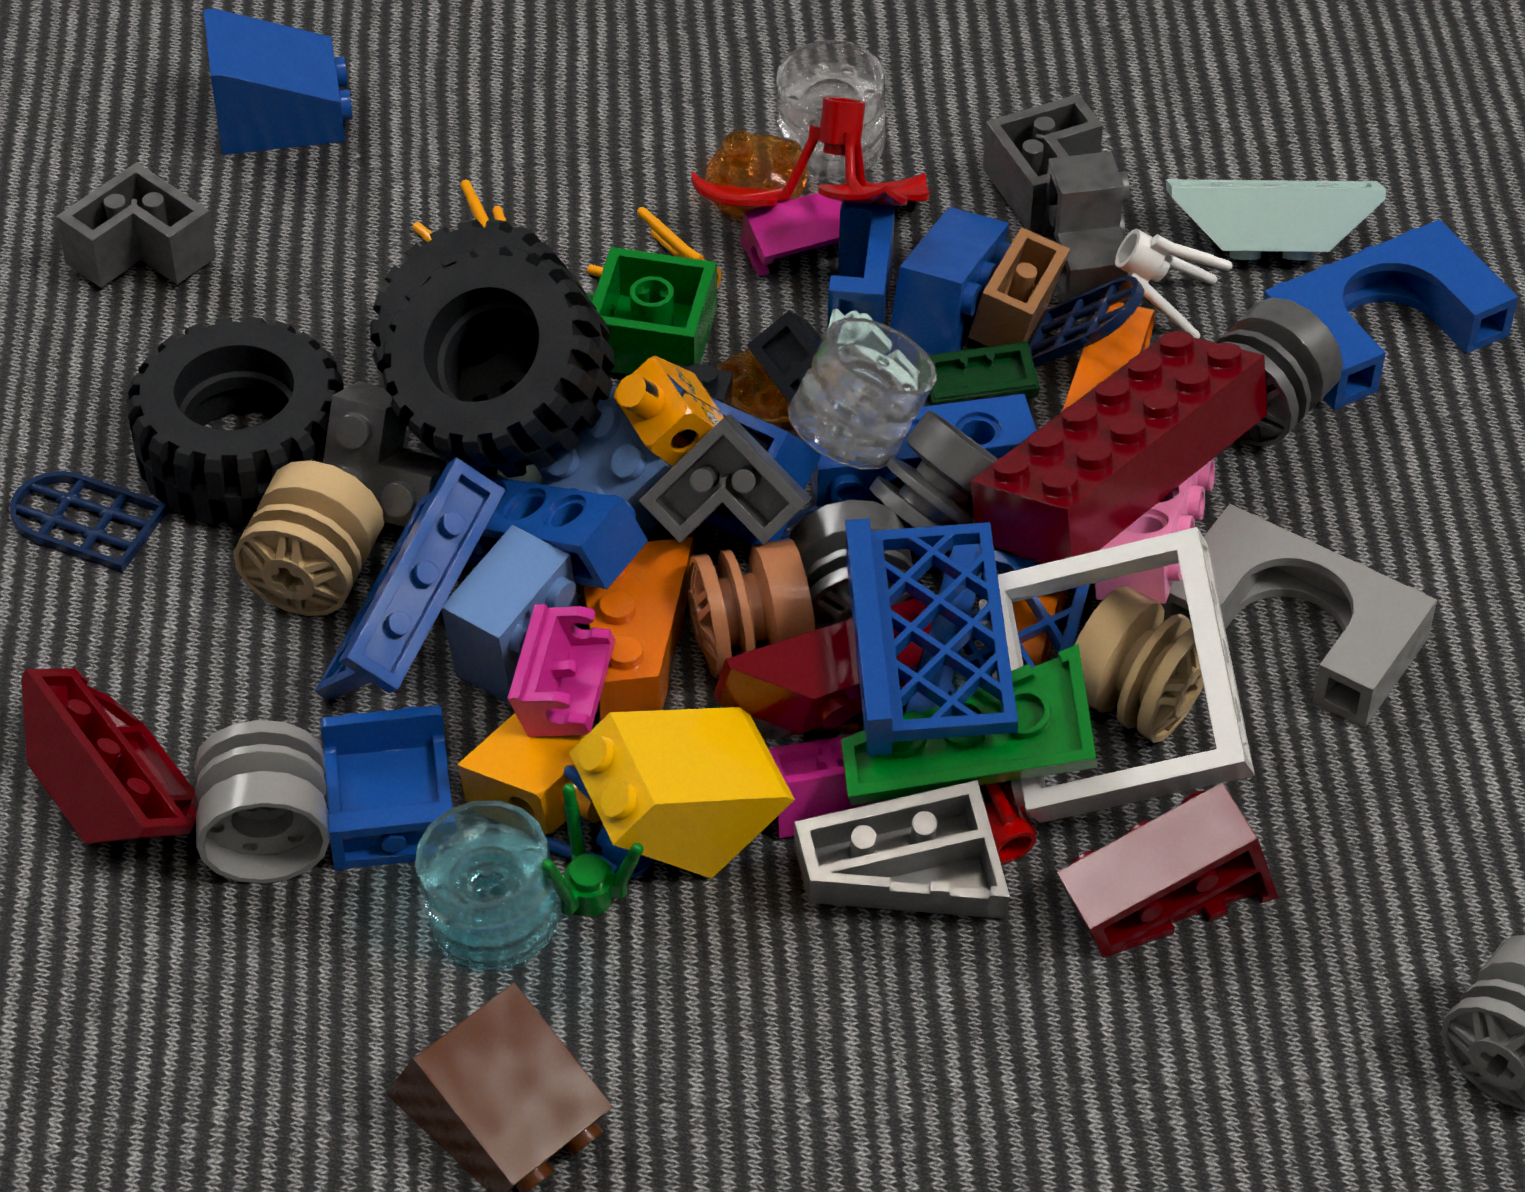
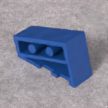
M948 207L899 267L888 336L893 342L891 349L886 351V354L900 349L919 367L921 356L961 351L969 335L982 293L1011 243L1006 242L1009 228L1008 222Z

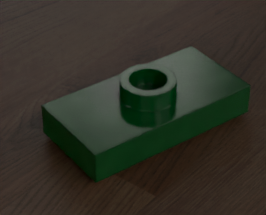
M1028 341L921 356L919 367L923 371L922 379L926 383L925 392L929 406L1025 394L1026 399L1038 398L1040 386Z

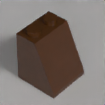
M515 982L414 1057L387 1090V1094L488 1192H509L514 1187L519 1192H530L554 1172L548 1164V1160L564 1148L574 1157L604 1132L596 1122L613 1107Z

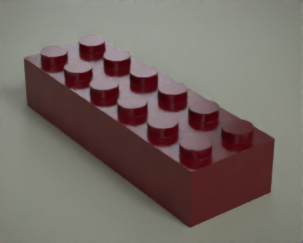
M1169 331L1162 335L1160 339L1136 357L1130 359L1128 363L1107 379L1097 384L1095 388L1071 406L1065 408L1059 415L1032 433L1027 439L1003 457L997 459L994 464L971 480L975 523L990 522L993 546L995 548L1045 563L1099 551L1267 416L1264 355L1242 350L1238 345L1232 343L1218 344L1194 338L1190 333L1183 331Z

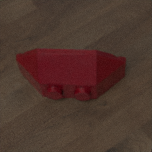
M915 598L893 605L891 610L912 623L928 606ZM849 619L725 659L713 695L724 708L740 707L750 714L759 732L770 740L801 734L820 727L832 729L844 724L851 717L863 713L853 620ZM933 621L923 630L925 633L929 634ZM893 629L895 639L900 633ZM911 642L896 658L915 672L923 649L914 642ZM899 679L901 690L906 685V683Z
M76 668L25 669L21 683L27 765L85 844H102L189 835L196 822V811L199 805L195 790L145 724L112 697L88 686L89 679Z

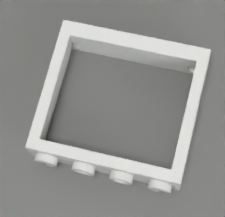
M1198 527L998 575L1012 671L1024 666L1013 611V602L1179 563L1217 748L1046 787L1044 776L1011 781L1017 806L1019 808L1025 806L1026 811L1039 823L1255 775L1209 548ZM985 599L979 601L980 611L987 605ZM990 621L985 625L989 630H991ZM996 671V672L992 675V678H994L995 680L998 681V679H997V671Z

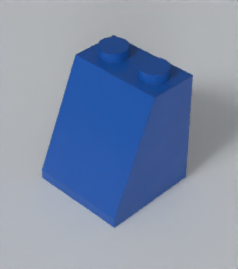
M214 8L204 9L210 75L222 155L345 142L343 121L353 120L349 89L339 90L341 87H348L344 56L334 57L331 36Z

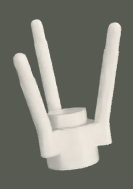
M1139 229L1132 230L1124 238L1117 251L1116 266L1127 272V276H1133L1138 279L1144 288L1143 296L1177 328L1199 339V331L1148 282L1149 280L1160 281L1166 275L1169 268L1211 285L1217 282V277L1214 274L1177 257L1224 271L1231 270L1232 263L1229 260L1173 243L1158 234L1152 237Z

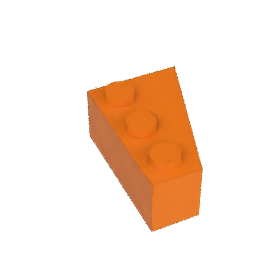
M687 537L681 543L676 539L647 542L607 590L579 584L581 606L596 611L593 622L584 625L585 630L592 628L610 629L615 638L614 648L597 707L600 721L610 712L663 710L674 666V654L678 638L681 637L684 626V614L690 587L689 562L691 556H694L693 537Z

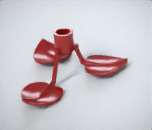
M823 97L820 126L810 125L809 138L783 188L771 190L719 185L701 179L693 171L691 175V182L696 191L714 202L736 207L777 206L778 202L788 201L791 198L818 141L823 142L824 153L845 156L846 182H843L841 185H818V193L820 195L850 204L874 203L883 206H905L907 202L927 201L930 197L925 173L903 180L884 183H871L865 180L861 140L866 102L841 97Z

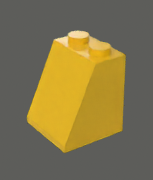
M740 707L610 712L569 752L614 846L630 850L633 844L640 843L643 846L641 855L711 879L795 800L751 715Z

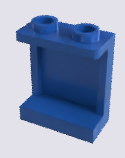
M841 203L838 276H830L827 330L832 310L837 308L844 316L853 310L858 311L859 314L867 313L873 322L885 333L892 280L895 206H883L874 203Z
M437 705L426 707L411 706L397 710L347 713L341 716L322 718L320 723L326 770L329 813H327L334 870L457 857L442 708Z

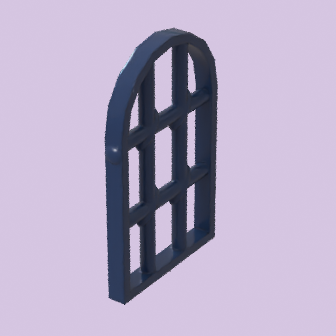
M1133 276L1121 277L1046 309L1028 343L1034 367H1039L1094 344L1109 336L1123 325L1135 312L1144 295V288L1138 279ZM1104 298L1103 300H1101V301H1099V302H1096V303H1094V304H1092V305H1089V306L1083 308V306H1086V305H1088V304H1090V303H1093V302H1095V301H1097V300H1099V299ZM1128 299L1123 307L1107 313L1110 306ZM1097 312L1092 320L1073 327L1077 320ZM1069 313V314L1066 315V316H1063V317H1061V318H1059V319L1054 320L1055 318H1058V317H1060V316H1062V315H1065V314ZM1063 326L1060 333L1044 340L1048 332ZM1087 331L1086 334H1083V335H1081V336H1078V337H1076V338H1074V339H1071V340L1065 342L1067 339L1072 338V337H1074V336H1077V335H1079V334L1084 333V332ZM1050 346H1053L1052 348H1050V349H1048V350H1045V351L1040 352V353L1037 354V352H1039V351H1041V350H1043V349H1046V348H1048V347H1050Z
M66 471L43 473L27 480L16 490L10 502L12 524L21 536L38 545L46 546L121 573L125 571L168 512V506L165 502L90 478L86 475ZM56 483L74 484L68 493L46 487L45 485ZM85 487L116 499L108 508L82 499L79 493ZM33 491L57 499L59 505L52 514H48L22 505L21 502ZM126 501L155 512L147 521L123 513L121 506ZM72 504L98 513L101 519L92 529L66 520L63 513ZM17 513L41 520L40 523L43 526L38 532L22 524ZM112 518L142 528L133 542L107 534V531L104 529ZM55 525L82 534L85 540L81 546L48 536L47 534ZM96 540L126 549L120 559H116L89 549Z

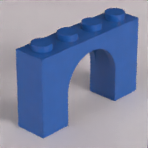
M1440 219L1422 227L1410 229L1404 234L1378 245L1366 247L1360 252L1334 263L1324 264L1314 271L1287 282H1280L1272 288L1265 290L1263 300L1272 297L1291 300L1309 309L1328 327L1337 341L1343 361L1341 378L1322 398L1333 410L1378 392L1386 354L1351 317L1348 312L1352 309L1374 302H1393L1410 306L1431 318L1465 354H1468L1509 336L1518 301V296Z

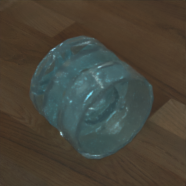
M499 800L472 801L449 809L432 822L417 844L415 869L421 892L425 899V908L429 916L430 927L438 947L456 963L477 970L506 969L531 959L548 945L559 925L560 900L541 868V862L544 859L551 860L548 842L539 822L523 808Z

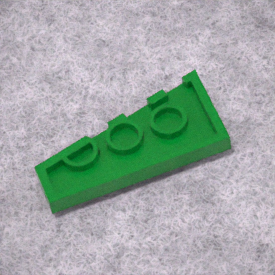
M1079 644L1059 651V657L1031 668L1030 664L1011 671L1018 717L1017 733L892 742V754L867 756L864 730L841 739L847 792L851 806L897 799L978 780V784L981 786L1097 768L1098 764ZM982 688L978 689L963 704L976 714L1002 713L1001 701ZM935 706L920 713L917 710H913L903 714L904 720L931 718L941 707Z

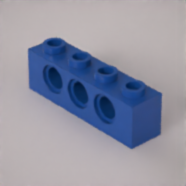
M1025 394L806 421L804 442L823 453L809 480L816 507L846 500L880 501L869 489L878 476L901 489L905 483L886 465L891 458H895L917 468L922 459L909 446L906 438L928 410L933 411L951 423L997 459L1003 457L1037 431Z
M495 476L488 479L506 491L467 563L478 565L510 526L514 525L570 554L575 584L607 590L644 547L648 539L636 521L635 510L623 497Z

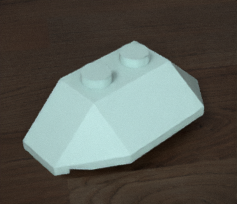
M1166 179V190L1176 203L1222 251H1230L1229 257L1239 260L1261 259L1262 251H1282V258L1288 260L1314 259V252H1330L1386 199V188L1378 181Z

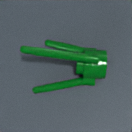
M568 783L563 786L562 791L572 861L565 869L564 878L550 859H544L541 862V868L560 898L561 910L564 914L570 915L575 912L581 916L592 917L608 910L613 903L614 897L623 898L627 895V882L639 862L643 846L640 843H635L631 846L616 874H613L612 868L606 860L594 854H587L584 847L575 787Z

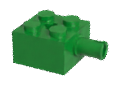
M610 247L597 289L594 294L586 293L588 299L597 308L598 314L604 319L610 332V338L607 343L614 350L615 366L609 372L630 375L648 358L653 356L662 358L677 366L678 364L686 366L701 364L717 311V262Z

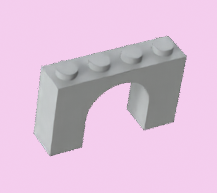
M1229 504L1204 536L1209 548L1225 629L1244 607L1269 597L1298 598L1311 602L1327 611L1340 625L1343 633L1319 665L1312 703L1365 728L1429 638L1437 599L1376 572L1362 563L1355 562L1320 546L1310 539L1303 538L1266 521L1258 515L1251 514ZM1183 579L1182 581H1174L1166 604L1161 603L1165 610L1164 621L1172 615L1182 614L1189 618L1191 622Z

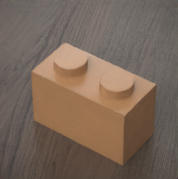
M1021 227L982 293L968 338L988 347L1028 341L1055 294L1070 248Z

